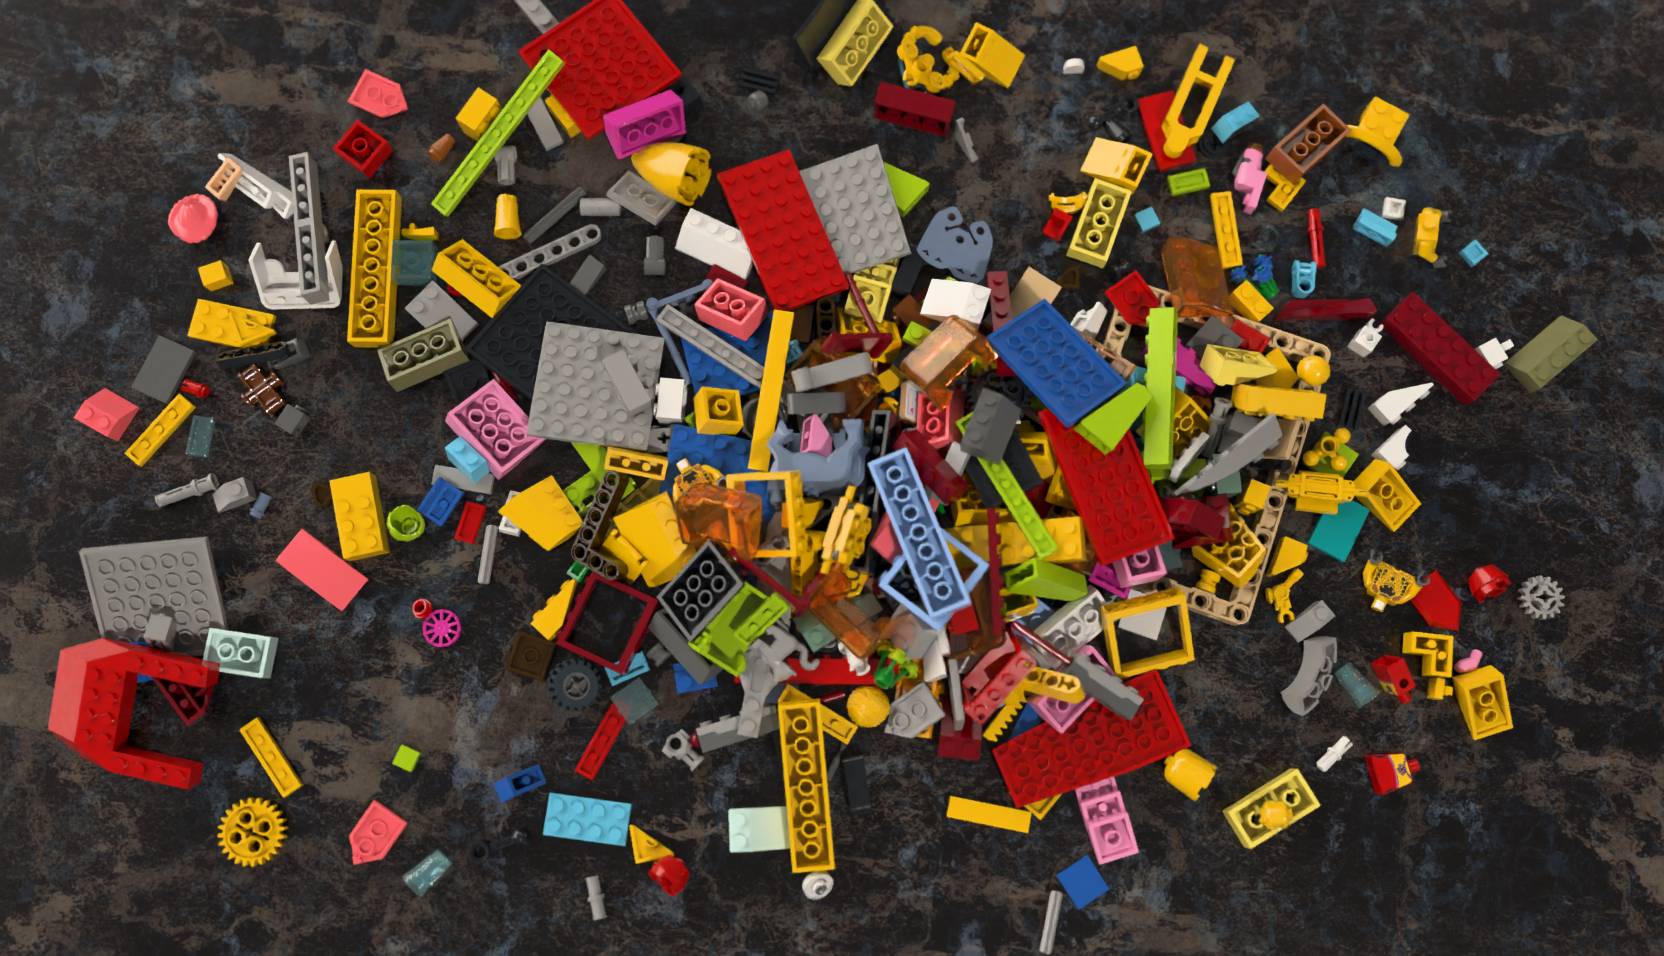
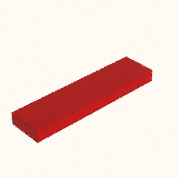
M614 698L575 769L576 772L594 780L633 709L632 706Z

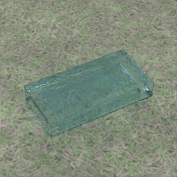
M193 415L185 454L208 458L216 419Z

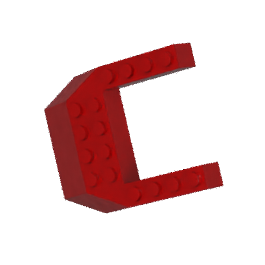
M108 638L62 649L60 651L48 730L81 757L110 772L189 789L201 783L204 763L127 746L138 674L206 688L217 684L221 663Z

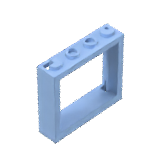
M940 527L943 537L948 543L979 565L964 584L965 590L969 595L990 568V565ZM904 553L902 556L898 554L891 563L893 565L889 572L885 571L879 578V587L939 633L955 612L932 621L926 613L888 585L907 561Z

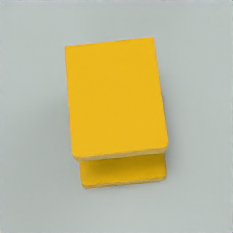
M1007 588L1000 590V595H1004V599L1019 595L1008 593ZM1020 594L1025 606L1006 612L1004 614L1005 623L1031 615L1039 605L1036 597L1029 596V602L1027 595Z

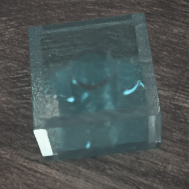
M393 240L391 279L397 285H429L432 281L436 283V274L432 271V267L438 255V248L433 241Z

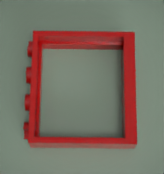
M1011 625L1002 632L960 680L965 712L981 725L1038 663L1025 636L1012 628ZM1016 651V654L1009 660V662L1000 670V672H999V673L992 679V681L983 689V691H982L977 697H975V696L980 692V690L988 683V681L997 673V671L1005 664V662H1006V661L1014 654V652ZM1027 659L1032 662L1028 667L1025 666ZM971 686L975 688L972 692L969 690Z

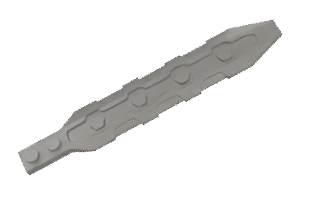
M776 511L768 524L765 542L783 528L781 527L782 512ZM781 538L775 539L773 546L777 549H781L785 545V541ZM763 557L762 562L767 561L769 557ZM778 557L771 564L761 567L762 570L791 592V557ZM757 578V590L770 597L775 590L762 579ZM792 605L779 618L787 626L788 630L791 622L789 618ZM765 632L757 638L769 646L775 640L772 635H767ZM748 647L743 655L746 658L747 666L739 674L745 696L737 734L758 738L766 697L778 682L773 679V669L764 662L760 652L757 649L752 650Z

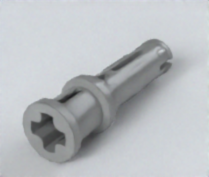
M1217 397L1214 400L1215 407L1213 413L1210 414L1211 424L1207 433L1210 437L1205 449L1201 452L1204 457L1208 458L1215 453L1222 427L1228 421L1227 414L1233 402L1226 398Z
M210 473L208 477L199 480L193 479L190 484L156 495L155 501L159 507H163L190 496H202L204 492L219 489V481L215 474Z

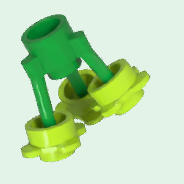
M881 640L880 644H876L875 649L881 659L873 676L875 677L874 682L883 689L893 688L895 683L903 676L908 679L917 677L916 671L918 667L913 660H908L905 657L907 654L903 649L895 648L892 642L887 640ZM886 656H888L892 662L889 667L882 669ZM898 664L900 673L894 678L895 673L892 669Z

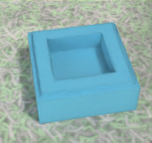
M1152 207L1133 216L1141 233L1160 225Z
M1476 239L1459 252L1471 267L1488 255L1487 251Z

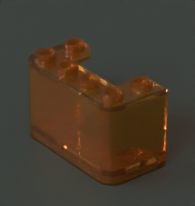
M953 314L946 318L901 362L900 371L912 387L941 412L952 399V393L947 388L950 382L975 358L981 365L986 366L992 363L999 355L993 350L991 343L984 335L961 317Z

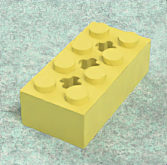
M857 0L816 59L837 84L853 86L894 26L873 0Z
M1095 178L1066 255L1103 268L1108 260L1132 191Z
M1298 769L1287 770L1222 810L1245 848L1252 849L1282 830H1270L1266 825H1262L1260 808H1263L1265 802L1283 801L1287 808H1291L1293 820L1289 821L1288 826L1321 806ZM1287 794H1290V796L1288 797L1289 801H1286ZM1252 815H1255V816H1256V818H1254V822H1255V823H1252V822H1251V819H1252L1251 816H1252Z

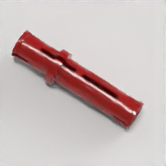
M1320 209L1308 210L1307 214L1313 262H1316V268L1326 267L1322 237L1324 228L1321 225Z

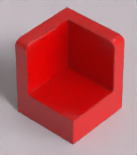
M1055 208L1043 230V234L1059 242L1072 216Z

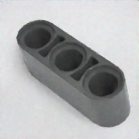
M846 392L787 394V413H846Z

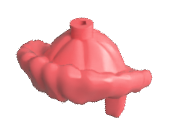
M195 194L186 196L174 205L169 214L168 225L172 232L181 240L187 243H199L206 240L215 229L218 218L217 207L211 198L205 195Z

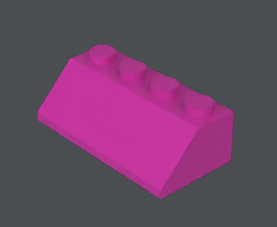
M672 90L603 115L605 133L618 159L637 153L649 144L662 143L686 133L683 100Z

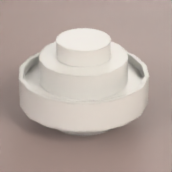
M814 871L803 881V891L810 899H820L832 889L833 879L827 871Z

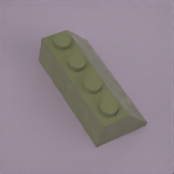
M1561 315L1507 360L1504 365L1525 389L1532 393L1542 388L1598 339L1585 325Z
M451 319L378 349L387 381L396 392L470 361L465 351V346Z

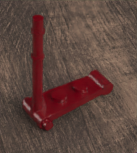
M847 273L845 277L850 291L871 333L839 334L834 331L822 344V350L826 353H831L832 351L868 352L871 358H879L893 342V334L890 332H879L866 306L865 299L856 285V281L851 273Z
M733 546L728 551L736 561H739L753 572L754 575H757L782 595L795 608L794 612L799 617L807 613L811 605L810 597L827 576V574L820 572L822 567L820 565L814 574L817 576L813 582L809 580L803 588L805 593L799 596L777 582L762 570L760 566H757L743 555V552L738 551ZM839 562L832 563L830 570L833 567H837L839 565Z

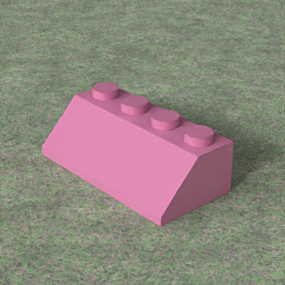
M1084 645L1075 653H1082L1088 656L1090 663L1104 667L1106 669L1105 673L1109 676H1117L1093 646ZM1063 663L1062 665H1060V666L1055 670V672H1058V673H1059L1060 670L1062 669L1064 663ZM1033 693L1026 701L1041 718L1059 733H1063L1094 699L1085 693L1084 699L1075 704Z

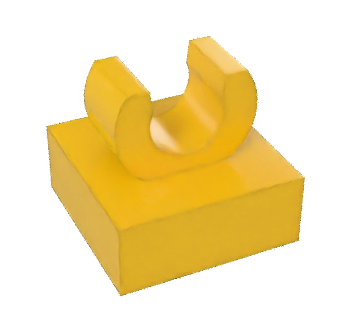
M1429 678L1427 699L1442 700L1443 695L1452 696L1453 687L1445 686V679Z

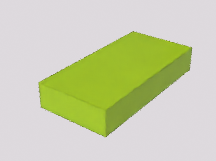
M1205 168L1167 177L1171 196L1210 187Z

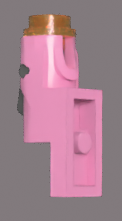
M1256 143L1248 144V147L1245 148L1232 171L1235 177V189L1246 193L1243 201L1245 205L1244 212L1249 214L1257 206L1267 175L1266 172L1260 171L1264 152L1263 147Z

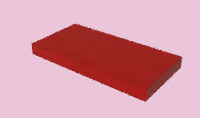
M1173 90L1138 99V111L1158 172L1196 161L1192 145L1186 146L1182 154L1177 158L1167 156L1163 149L1167 138L1162 125L1175 98ZM1180 112L1177 120L1179 124L1185 126Z

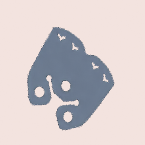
M949 207L939 211L933 217L916 249L918 254L936 268H949L955 277L967 282L978 283L984 278L993 244L989 226L984 221L974 222L970 225V231L978 242L975 245L968 232L960 228L950 229L949 231L945 230L946 226L952 227L962 223V216L956 207ZM949 213H953L956 216L954 221L948 219ZM978 227H982L984 229L983 235H979L976 230ZM957 236H962L964 238V242L962 244L957 243ZM940 258L942 263L935 261V259ZM973 273H975V275H976L978 278H976L975 276L970 277V275H972Z

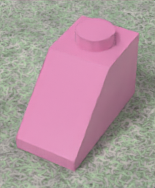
M812 414L803 420L800 452L815 453L828 457L833 452V439L819 416Z

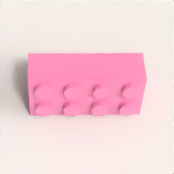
M1158 546L1113 562L1121 588L1157 581L1167 574Z

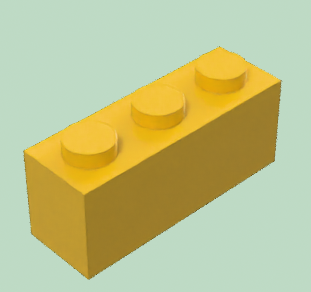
M608 446L604 469L664 481L668 458Z

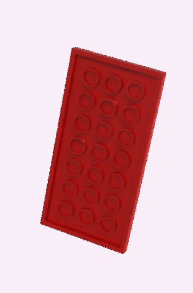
M790 149L717 174L718 181L773 309L789 311L817 301L821 297H828L849 289V284Z
M1116 395L1069 428L1049 408L1038 413L1078 514L1082 518L1083 526L1100 567L1175 539L1130 429L1126 431L1114 449L1106 455L1073 429L1082 420L1116 398Z

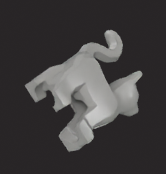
M779 619L765 631L767 635H772L775 638L770 646L759 639L749 646L752 650L757 649L764 662L773 669V679L776 682L786 680L792 675H797L790 665L783 662L785 657L794 650L800 651L799 661L804 669L814 670L820 663L819 659H815L812 662L807 660V647L791 635L787 626Z

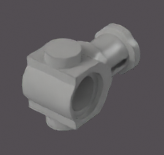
M681 729L676 734L668 737L662 751L669 758L675 756L678 760L682 759L690 766V770L693 771L705 757L699 756L692 749V745L688 740L690 736ZM674 738L681 740V747L677 750L671 746V741Z

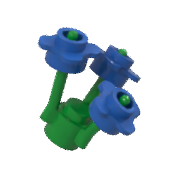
M1260 254L1258 258H1255L1256 263L1253 266L1256 265L1257 269L1254 271L1255 275L1252 279L1254 281L1258 280L1261 283L1259 285L1260 289L1245 278L1248 274L1245 270L1246 265H1243L1241 268L1237 266L1230 273L1232 278L1229 280V283L1234 281L1236 284H1239L1241 281L1245 282L1247 280L1266 300L1279 293L1277 284L1272 278L1273 273L1271 269H1273V266L1271 264L1273 263L1270 259L1272 256L1267 257L1266 254Z

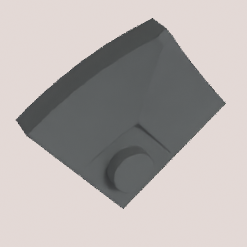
M1212 315L1185 347L1192 348L1202 359L1207 344L1237 349L1244 339L1215 315Z

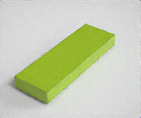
M775 591L733 631V635L746 647H749L790 608L791 604Z

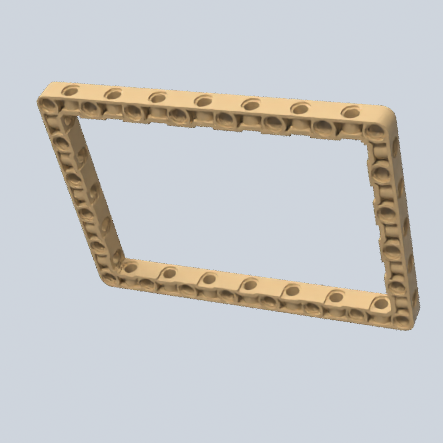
M1149 286L1160 300L1159 308H1166L1164 302H1169L1177 311L1178 322L1201 329L1207 322L1202 319V315H1206L1209 318L1215 315L1231 328L1235 320L1239 319L1271 338L1263 350L1269 353L1278 347L1286 359L1297 363L1307 356H1315L1314 353H1318L1329 363L1331 353L1325 345ZM1116 307L1103 345L1122 356L1120 353L1128 338L1132 324H1128ZM1115 325L1122 326L1124 331H1117ZM1277 340L1282 341L1284 347H1280L1277 344ZM1107 355L1104 358V360H1107L1109 362L1113 360ZM1299 377L1295 388L1320 392L1322 384L1319 386L1307 385ZM1302 418L1289 419L1298 420L1301 424L1286 472L1269 471L1265 484L1271 486L1263 509L1256 512L1251 528L1256 537L1258 535L1263 536L1265 541L1262 545L1266 549V553L1253 576L1252 582L1248 581L1242 589L1234 585L1229 601L1217 598L1214 594L1194 587L1188 588L1177 584V581L1162 577L1157 581L1134 585L1131 589L1144 594L1158 592L1156 588L1158 583L1163 584L1165 590L1179 587L1186 595L1188 610L1234 626L1246 623L1251 616L1288 496L1287 488L1274 486L1275 479L1288 480L1289 476L1295 473L1310 421L1302 420ZM1269 498H1273L1276 501L1275 507L1269 504ZM1053 504L1046 515V519L1068 518L1071 509L1060 506L1063 509V514L1057 515L1054 512V507L1059 505ZM1086 550V558L1089 561L1088 566L1081 565L1080 561L1056 564L1090 575L1097 558L1094 552ZM1197 596L1201 597L1203 600V605L1201 607L1197 606L1195 603V598ZM1235 610H1238L1241 613L1240 620L1235 619Z

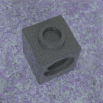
M287 404L274 424L298 438L310 417L305 415L306 410L297 404L295 407Z

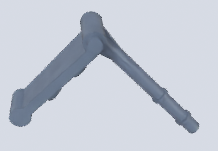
M710 279L704 280L701 285L659 301L651 297L646 303V311L651 314L662 337L665 338L671 358H673L681 374L680 377L685 380L687 386L692 384L690 373L687 371L668 329L659 324L656 319L667 304L676 308L680 302L686 300L688 303L697 299V295L705 293L713 284V281Z

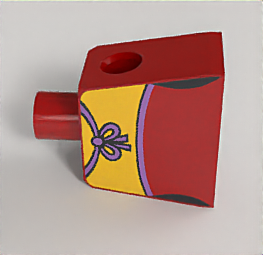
M1386 654L1369 664L1386 693L1397 696L1401 704L1412 700L1409 690L1415 688V683L1404 658Z
M1403 753L1365 755L1375 794L1384 795L1412 783L1411 773L1420 770L1418 761L1416 759L1407 761Z

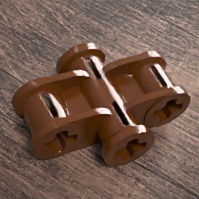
M256 363L251 364L243 372L237 373L238 377L249 389L248 392L240 395L251 408H254L255 403L259 402L265 412L273 417L276 411L283 406L286 407L288 404L275 389L279 385L283 386L285 383L274 370L266 377Z

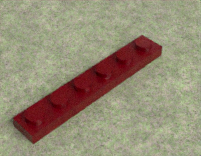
M1007 271L987 272V286L991 289L989 305L992 333L1012 320ZM994 351L997 376H1017Z
M988 507L987 526L993 635H1001L1002 629H1006L1005 616H1001V608H1005L1004 595H1000V587H1004L1003 574L999 575L998 566H1002V554H998L997 545H1001V533H997L996 525L1000 524V512H996L995 507Z

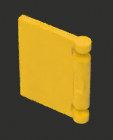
M615 528L611 531L600 549L627 564L629 571L624 580L631 586L649 563L646 560L642 564L639 562L643 556L623 535L617 538L615 535L619 531Z

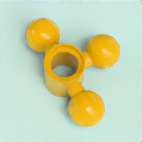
M1339 428L1335 431L1334 437L1327 436L1318 441L1315 445V451L1309 450L1303 455L1304 463L1308 466H1315L1319 462V457L1325 458L1330 456L1332 468L1337 471L1344 470L1347 467V459L1342 455H1337L1336 452L1339 448V443L1344 444L1350 440L1351 434L1349 430ZM1324 443L1330 446V451L1324 449Z

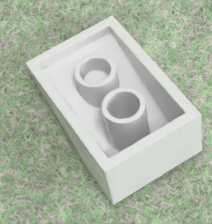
M932 279L920 315L977 333L991 289L974 283Z

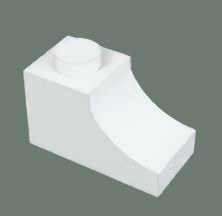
M1407 425L1402 426L1371 455L1375 459L1391 463L1394 469L1399 470L1406 464L1404 460L1409 456L1405 449V441L1411 429Z

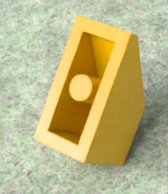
M1136 46L1101 56L1097 63L1098 69L1121 80L1127 78L1131 80L1138 77L1144 67Z
M810 497L804 498L806 528L812 525L824 505V500ZM787 501L782 503L781 527L789 528Z
M1286 536L1280 538L1266 576H1274L1304 563L1308 556L1306 551L1308 545Z

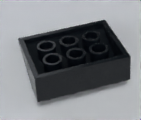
M708 540L657 596L658 600L690 642H693L746 585L734 557L728 553L729 550L719 541Z

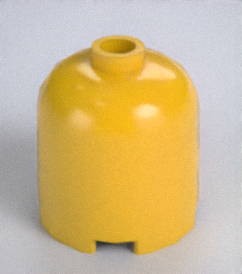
M1182 749L1174 755H1168L1163 762L1166 764L1164 770L1165 779L1193 801L1199 798L1200 795L1198 793L1200 789L1207 787L1215 774L1214 771L1217 769L1215 765L1189 749Z

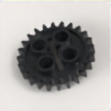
M988 365L987 371L981 368L980 374L975 372L974 378H970L971 387L968 388V393L966 394V399H969L967 400V406H972L970 412H974L983 387L1005 396L1011 402H1015L1013 404L1021 409L1019 417L1023 418L1024 412H1028V405H1031L1032 391H1029L1030 388L1018 376H997L996 368L993 369L991 365ZM991 381H996V382H998L999 384H992V383H990V382H991ZM1008 390H1015L1016 393H1010Z

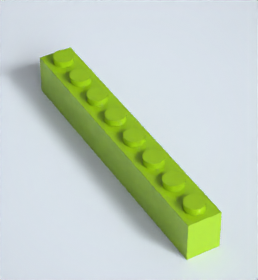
M1174 307L1151 308L1150 315L1146 318L1149 334L1146 335L1148 354H1145L1147 373L1144 374V384L1147 385L1153 397L1146 405V412L1142 414L1145 431H1142L1144 451H1141V458L1147 469H1172L1178 313Z

